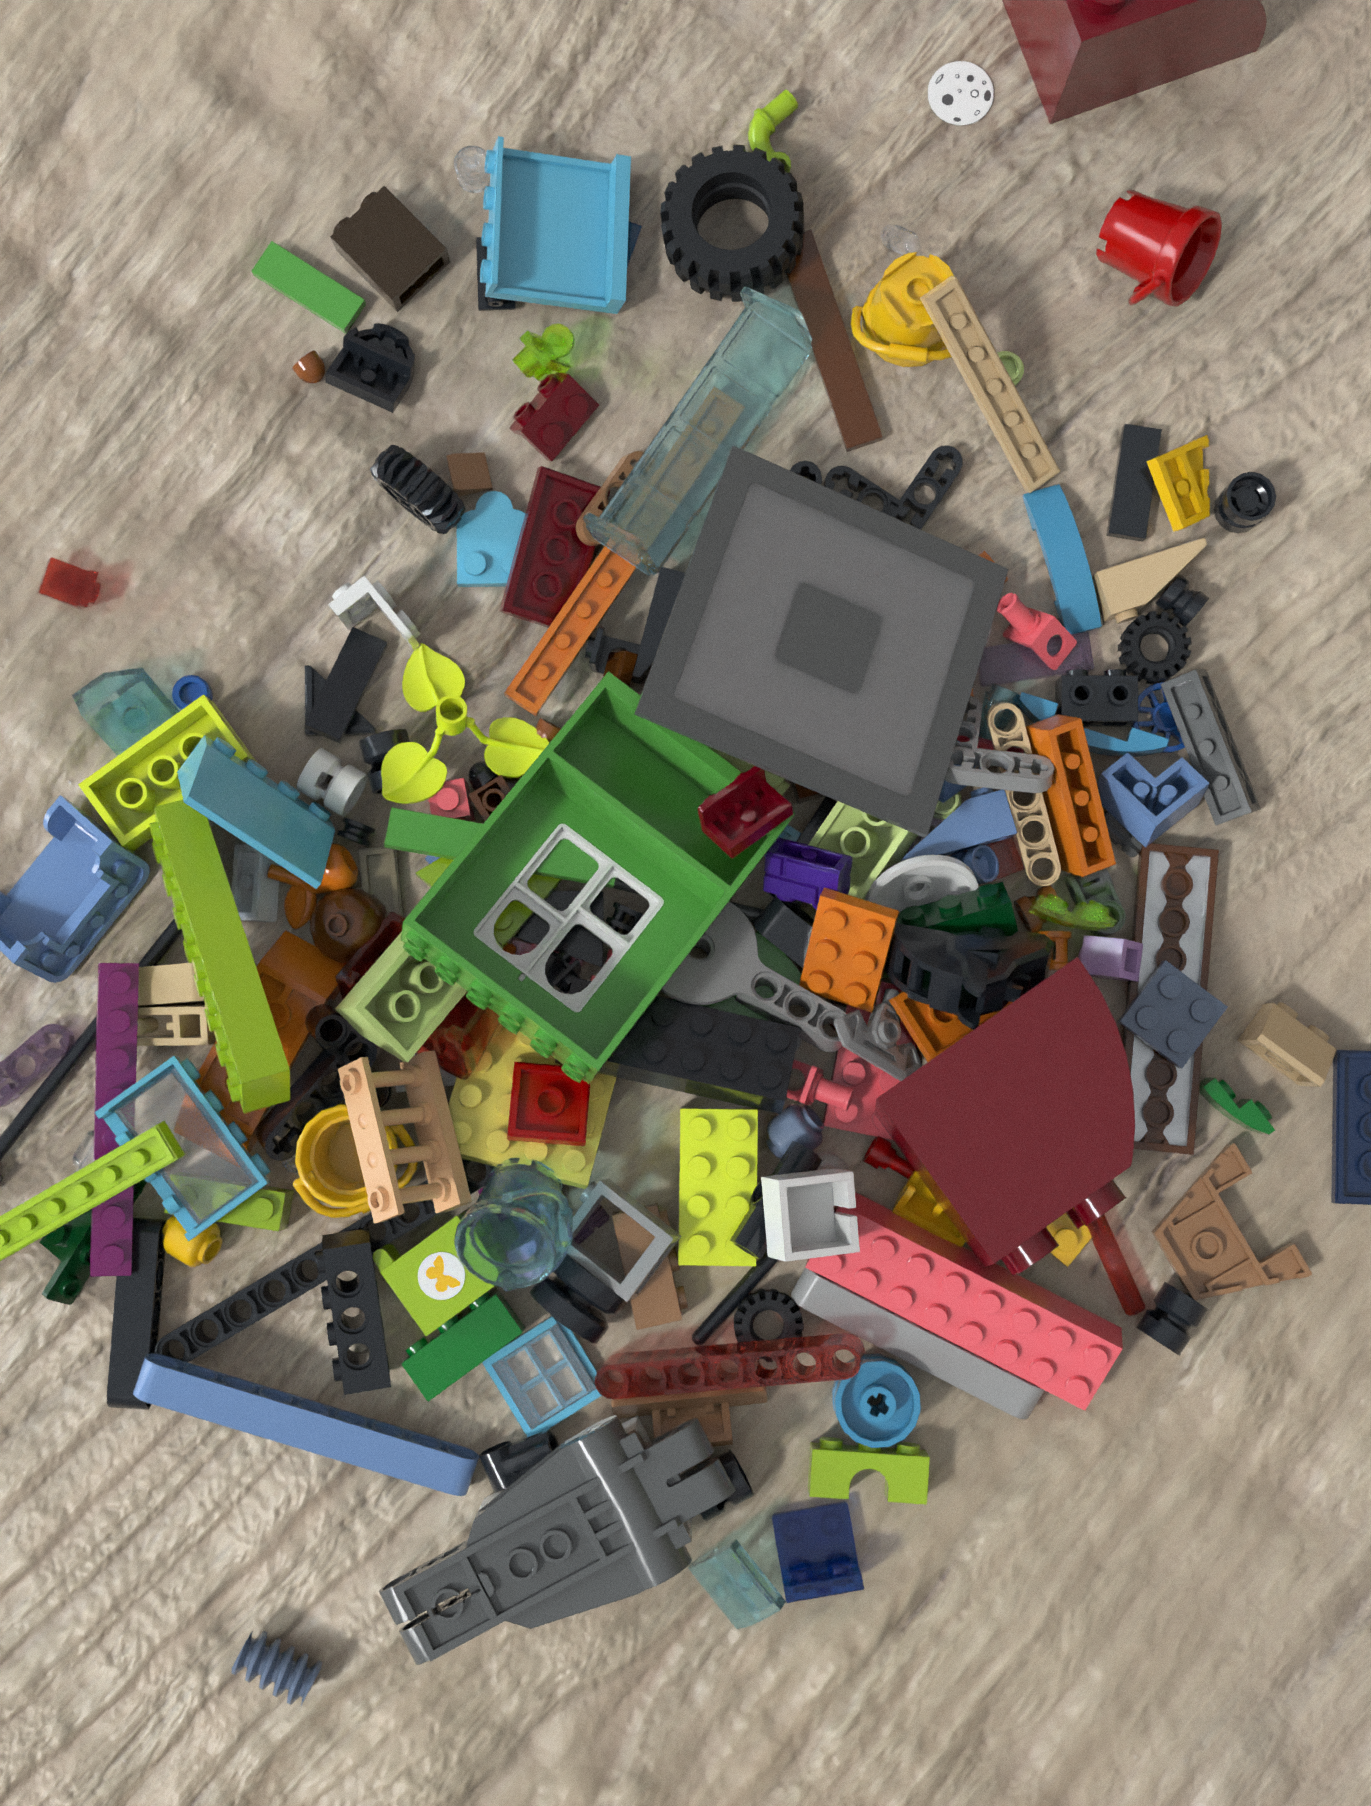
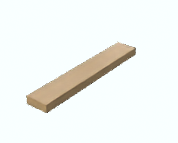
M950 276L923 295L920 300L1024 490L1031 493L1061 471L957 277Z

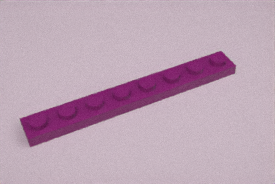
M98 963L94 1112L136 1083L139 963ZM136 1099L121 1109L134 1129ZM95 1113L93 1162L120 1147L115 1140L116 1135L104 1119H99ZM134 1185L92 1208L91 1277L131 1276Z

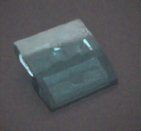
M737 1539L720 1550L717 1547L692 1562L688 1567L736 1629L751 1626L780 1611L786 1603L781 1594Z

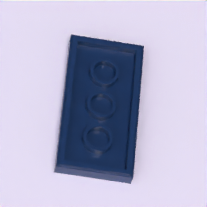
M1336 1050L1333 1058L1331 1203L1371 1205V1051Z

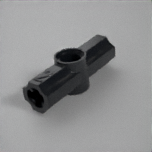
M792 1141L773 1173L767 1176L816 1171L823 1160L811 1149ZM762 1180L752 1193L750 1199L752 1206L730 1239L738 1248L761 1260L767 1250Z

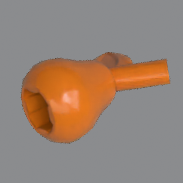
M332 843L322 883L317 889L282 866L275 864L270 865L267 878L292 885L285 896L284 911L291 927L299 929L310 920V916L316 906V894L353 887L358 878V868L352 855L345 847Z

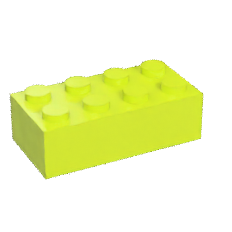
M204 694L78 784L123 847L134 851L152 838L149 823L156 822L155 806L183 800L177 771L204 735L213 741L217 737L225 740L236 749L234 755L247 763L249 759L256 761L216 704Z
M680 1108L679 1235H681V1238L679 1239L678 1265L756 1266V1258L738 1248L730 1239L752 1206L750 1199L757 1186L758 1109Z

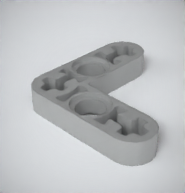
M970 696L965 713H968L967 721H962L958 736L968 737L970 741H956L945 781L958 785L1028 793L1047 791L1052 785L1054 765L1048 758L1035 754L977 748L982 704L977 698ZM999 766L1006 771L1003 773H993L987 768Z

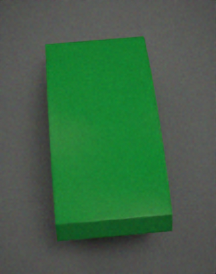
M1206 1077L1200 1082L1199 1093L1215 1109L1233 1122L1260 1134L1270 1135L1275 1131L1269 1122L1272 1116L1260 1101L1253 1102L1252 1099H1240L1235 1103L1233 1099L1236 1098V1094L1223 1079L1217 1081L1216 1078Z

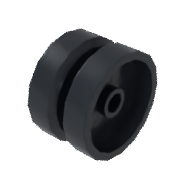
M560 1250L551 1262L553 1272L563 1282L549 1275H541L531 1288L530 1294L535 1301L562 1325L589 1342L597 1344L609 1327L606 1318L596 1308L606 1314L618 1316L628 1302L563 1250Z

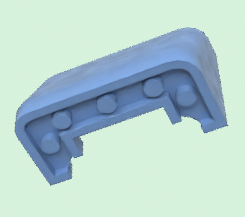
M61 795L47 810L43 820L45 830L53 836V839L7 895L0 892V951L13 964L53 983L67 979L76 970L143 887L150 874L149 865L131 849L123 847L115 836Z

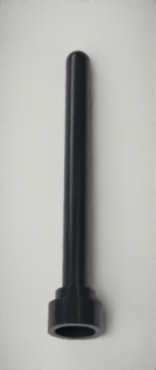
M766 1251L761 1260L756 1262V1266L751 1267L694 1331L692 1341L696 1345H703L778 1262V1259L768 1257Z

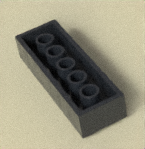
M573 977L569 994L581 992L592 981ZM657 996L598 1073L781 1114L786 1100L800 1028ZM555 1059L556 1064L563 1065L561 1062Z

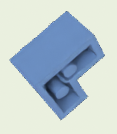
M1126 753L1103 771L1097 782L1103 807L1145 848L1196 808L1209 785V782L1182 757L1154 778L1129 753Z

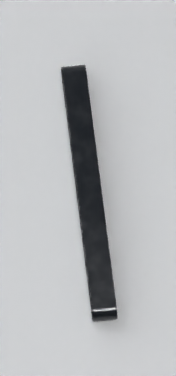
M462 1159L470 1195L510 1171L484 1164L487 1170L485 1178L482 1181H474L467 1173V1166L471 1161ZM428 1179L419 1185L428 1184ZM433 1200L416 1202L419 1206L420 1214L414 1221L406 1219L401 1214L382 1222L386 1227V1235L383 1240H375L370 1236L372 1251L375 1252L437 1215ZM372 1213L340 1232L368 1228L369 1223L373 1220ZM322 1242L163 1336L155 1347V1354L190 1362L326 1281V1273L319 1274L314 1280L306 1278L302 1272V1264L306 1259L316 1262L315 1250L322 1249ZM272 1279L279 1280L284 1284L286 1292L283 1299H276L270 1294L269 1284ZM239 1299L245 1300L251 1305L252 1314L249 1319H243L237 1314L236 1303ZM205 1319L216 1323L218 1327L216 1339H211L204 1334L202 1326ZM172 1339L178 1340L183 1344L185 1352L182 1359L176 1358L170 1353L169 1344Z

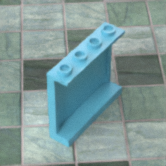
M498 136L493 149L486 152L484 167L485 173L490 174V186L485 187L483 196V209L489 210L488 223L484 222L481 238L482 246L487 247V259L482 260L480 268V282L486 283L485 297L618 314L626 302L631 156L616 154L612 163L609 164L503 148L504 137Z

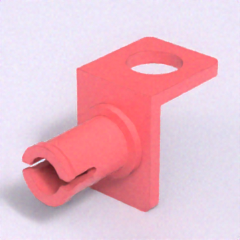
M1008 593L999 600L996 610L1010 623L1003 633L1005 639L1030 647L1050 669L1057 670L1076 646V639L1055 616L1026 607L1016 594ZM1057 634L1062 639V646L1057 654L1051 656L1047 652V643L1052 636Z
M794 1060L792 1069L802 1071L805 1083L797 1091H790L788 1089L787 1098L809 1106L815 1100L841 1108L843 1111H848L854 1096V1088L823 1078L824 1070Z

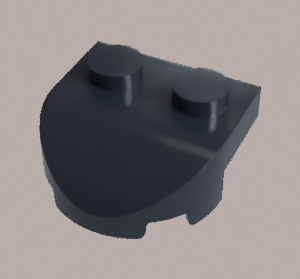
M375 323L372 329L358 331L357 327L351 329L343 337V348L326 372L325 383L393 413L413 380L415 354H413L409 346L408 337L400 330L380 323Z

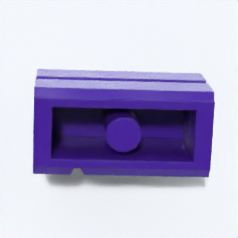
M779 837L765 856L764 871L766 873L764 875L763 891L776 894L777 898L782 901L798 900L812 904L817 910L820 894L824 887L848 895L853 857Z

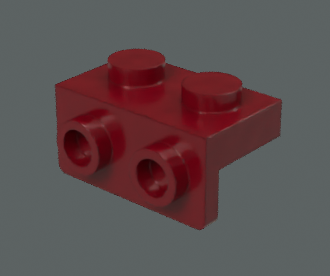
M559 372L549 374L540 382L537 387L539 393L530 403L526 402L519 407L513 416L515 421L509 428L514 434L521 435L547 461L551 462L599 406L569 374Z
M754 766L747 772L739 774L732 783L718 793L707 797L698 807V814L702 831L733 859L792 816L793 808L790 802L766 782L765 770Z

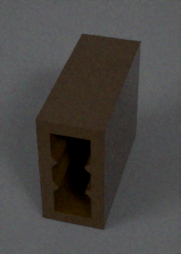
M385 186L377 193L371 192L363 199L360 209L350 218H343L335 226L333 234L330 236L336 251L397 312L451 262L447 248Z

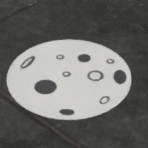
M955 61L942 66L934 73L928 85V101L932 110L940 119L953 125H969L977 122L986 115L993 102L994 89L989 76L982 68L970 62Z

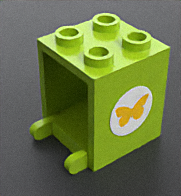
M464 1210L404 1255H401L393 1244H387L373 1253V1261L380 1269V1273L425 1336H428L501 1282L510 1272L507 1269V1265L510 1262L506 1258V1254L497 1244L491 1247L484 1237L487 1229L475 1213L469 1216Z

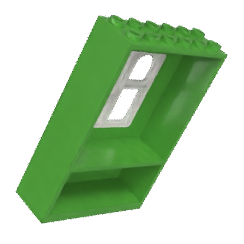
M609 671L405 918L401 934V941L405 943L403 948L409 955L418 961H422L425 958L437 967L434 972L443 981L452 986L455 983L459 984L468 991L466 997L473 1004L483 1010L489 1007L500 1016L498 1021L503 1027L514 1034H517L519 1031L532 1040L529 1044L537 1053L545 1058L553 1056L563 1064L561 1069L567 1076L578 1083L584 1080L588 1084L598 1074L796 814L793 812L792 816L733 859L729 857L702 831L698 807L707 797L718 793L732 783L742 772L705 744L634 715L640 695ZM567 839L596 860L599 867L569 907L564 911H559L530 890L527 881L558 842ZM612 878H619L649 902L648 910L627 935H621L590 910L591 903ZM514 900L524 904L546 921L550 927L549 932L538 946L531 952L522 955L510 954L502 950L496 943L493 934L497 918L508 904ZM575 925H582L610 946L612 956L584 990L575 994H563L555 990L548 983L545 975V964L571 928Z

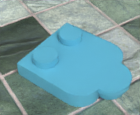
M490 491L483 494L478 499L475 510H470L460 517L461 520L457 524L458 587H506L525 513L513 509L510 499L502 492Z

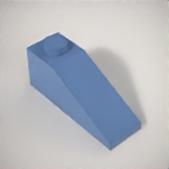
M983 787L971 791V798L963 802L909 851L901 861L920 855L947 856L969 850L978 845H987L1012 838L1017 834L1005 790L994 792L993 788Z

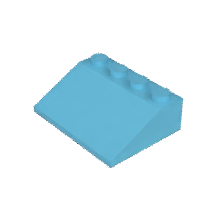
M204 735L177 771L184 803L317 889L322 883L335 833V828L329 819L331 813L314 801L308 805L299 799L300 793L287 782L281 780L277 784L266 776L269 772L256 761L249 759L246 763L235 756L236 749L225 740L217 737L213 741Z

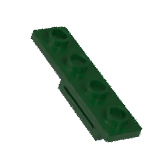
M144 1179L134 1184L133 1205L147 1184ZM92 1209L43 1236L39 1242L61 1261L42 1292V1295L48 1300L71 1305L90 1276Z

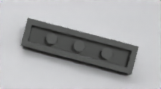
M1195 669L1162 683L1161 687L1191 764L1209 782L1204 797L1215 825H1220L1261 810L1207 670Z

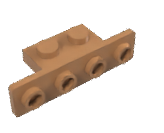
M743 1380L735 1383L733 1387L719 1388L716 1384H705L697 1387L696 1391L681 1392L680 1389L668 1388L660 1390L658 1395L642 1396L641 1393L637 1392L625 1393L619 1399L611 1400L613 1416L616 1415L618 1419L632 1418L637 1415L638 1417L652 1415L654 1438L688 1420L698 1418L711 1445L716 1447L733 1445L729 1407L766 1403L767 1391L765 1383L758 1384L755 1380Z

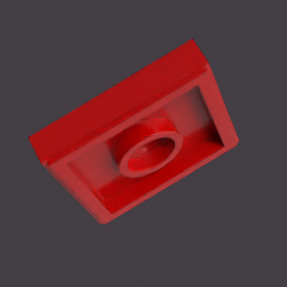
M514 1062L507 1140L585 1146L590 1084L584 1080L578 1083L562 1071V1065Z

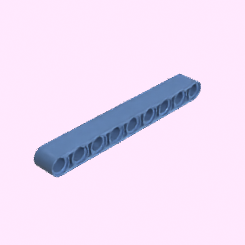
M152 1353L145 1355L133 1391V1395L139 1400L455 1496L467 1494L479 1460V1455L469 1448L161 1354Z

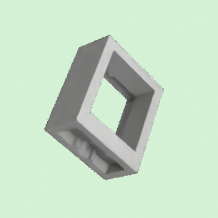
M610 1179L600 1180L598 1184L593 1181L580 1196L583 1204L575 1215L570 1212L559 1224L557 1231L560 1235L554 1244L628 1302L639 1295L681 1238V1235ZM604 1197L655 1236L624 1280L573 1240Z

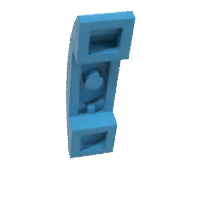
M1060 484L1023 494L1022 497L1032 530L1037 532L1056 596L1054 604L1060 623L1072 636L1101 628L1100 612L1090 567L1075 519Z
M1021 692L1017 706L1033 723L1054 716L1058 703ZM1133 727L1129 731L1126 741L1084 728L1089 752L1107 756L1123 757L1126 753H1129L1132 757L1152 755L1163 752L1169 741L1167 738Z

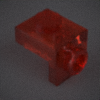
M50 557L47 561L37 594L80 610L87 608L88 603L94 604L98 597L101 583L96 582L99 572L87 571Z

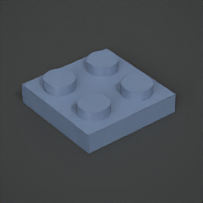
M1165 960L1161 962L1117 1022L1177 1068L1182 1069L1228 1007Z

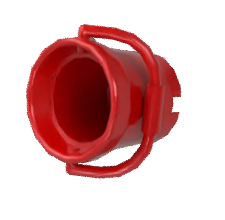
M1129 189L1126 192L1131 198L1125 200L1119 197L1104 220L1099 238L1107 241L1105 252L1097 249L1096 255L1098 260L1140 283L1135 287L1134 293L1128 299L1130 305L1139 303L1153 293L1155 298L1163 303L1178 307L1186 302L1198 289L1212 264L1221 238L1222 220L1220 213L1200 206H1194L1190 209Z

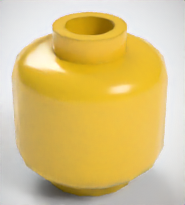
M173 1215L167 1220L163 1227V1235H165L163 1245L168 1254L189 1267L208 1264L217 1256L222 1246V1238L220 1237V1228L216 1223L188 1241L184 1235L187 1232L177 1218Z

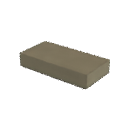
M384 846L359 848L362 890L375 895L384 905L387 913L385 914L387 922L404 921L398 850L384 848Z

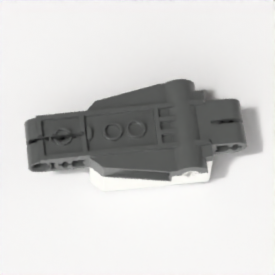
M616 1415L593 1424L563 1442L505 1490L495 1492L484 1498L473 1521L468 1540L382 1587L379 1593L395 1624L398 1625L408 1620L410 1621L399 1632L416 1665L423 1664L429 1660L431 1662L504 1621L532 1629L637 1595L669 1580L683 1571L692 1562V1558L685 1546L692 1542V1518L724 1501L735 1492V1488L718 1457L709 1459L680 1474L703 1461L715 1451L698 1418L688 1420L650 1440L638 1415L622 1424ZM454 1595L456 1596V1597H454V1598H452V1599L446 1601L445 1603H443V1604H441V1605H438L439 1603H441V1602H443V1601H445V1600L451 1598L452 1596H454Z

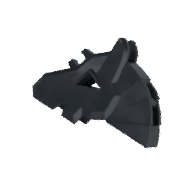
M896 923L884 970L891 978V982L908 994V998L928 1004L930 1008L957 1015L964 1025L974 1030L979 1027L981 1015L1002 1010L1009 1001L1014 1002L1048 978L1054 942L1045 934L1017 931L1012 936H1005L1003 929L983 926L980 932L948 933ZM904 955L910 959V965L903 964Z

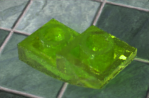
M1048 894L1047 897L1039 895L1034 899L1028 912L1052 923L1080 930H1108L1113 928L1117 921L1108 916L1111 911L1107 907L1094 900H1090L1088 904L1082 901L1076 904L1073 911L1070 912L1067 910L1069 904L1053 894Z

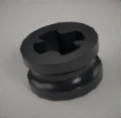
M344 817L342 820L345 825L344 829L338 830L337 835L369 847L368 837L370 834H374L376 829Z

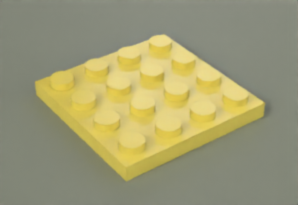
M477 1007L448 1104L461 1158L586 1189L589 1185L617 1077L598 1073L590 1083L585 1146L507 1140L514 1062L560 1064L555 1063L553 1056L545 1058L537 1053L529 1044L532 1040L520 1031L514 1034L503 1027L498 1021L500 1016L488 1007L485 1010Z

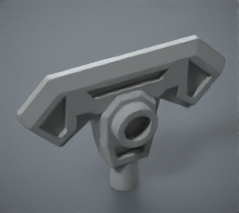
M886 989L882 1003L875 1005L868 1024L865 1023L860 1011L856 1010L835 1019L834 1026L844 1048L902 1081L922 1067V1064L912 1042L897 1045V1041L901 1036L900 1017L889 1002V999L899 992L894 989Z

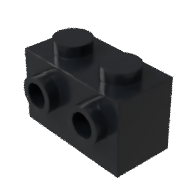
M1084 669L1067 670L1066 675H1061L1055 682V703H1058L1055 715L1060 714L1081 718L1083 727H1131L1138 722V676H1127V671L1121 669L1106 670L1103 672L1104 675H1089V671Z

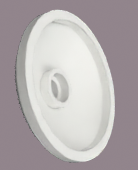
M920 855L902 860L885 870L873 882L865 900L902 911L910 906H921L938 901L947 895H959L974 891L978 888V883L973 871L958 859L943 855Z

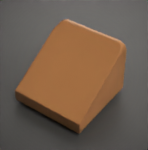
M485 452L446 455L453 490L458 494V497L493 490Z

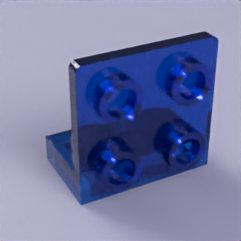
M847 1502L825 1504L774 1513L772 1515L786 1603L864 1590Z

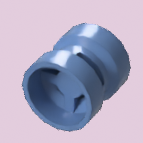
M978 845L970 848L967 852L960 851L949 856L965 863L973 871L978 884L993 881L999 873L998 858L995 852L986 845Z

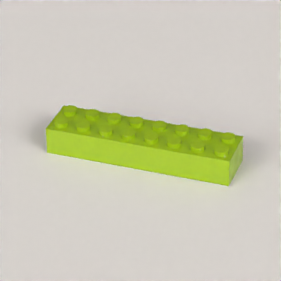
M183 800L155 806L156 822L149 823L153 838V852L157 864L161 863L164 873L162 874L166 894L168 897L171 896L174 907H172L177 928L178 930L182 929L184 936L183 946L188 963L193 964L195 971L193 976L198 995L204 998L206 1009H204L210 1032L214 1031L217 1041L215 1047L220 1065L226 1068L228 1076L226 1082L232 1102L240 1101L244 1114L289 1101L290 1068L208 819L185 804Z

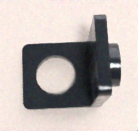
M599 626L596 637L590 636L585 658L590 659L589 664L592 672L604 675L610 652L621 648L638 654L640 645L606 636L605 628Z

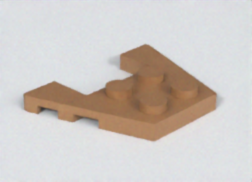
M1233 1142L1227 1144L1151 1231L1189 1297L1194 1300L1243 1291L1242 1289L1261 1285H1272L1295 1278L1301 1279L1312 1275L1294 1243L1290 1242L1258 1261L1219 1196L1221 1191L1252 1174L1247 1162Z

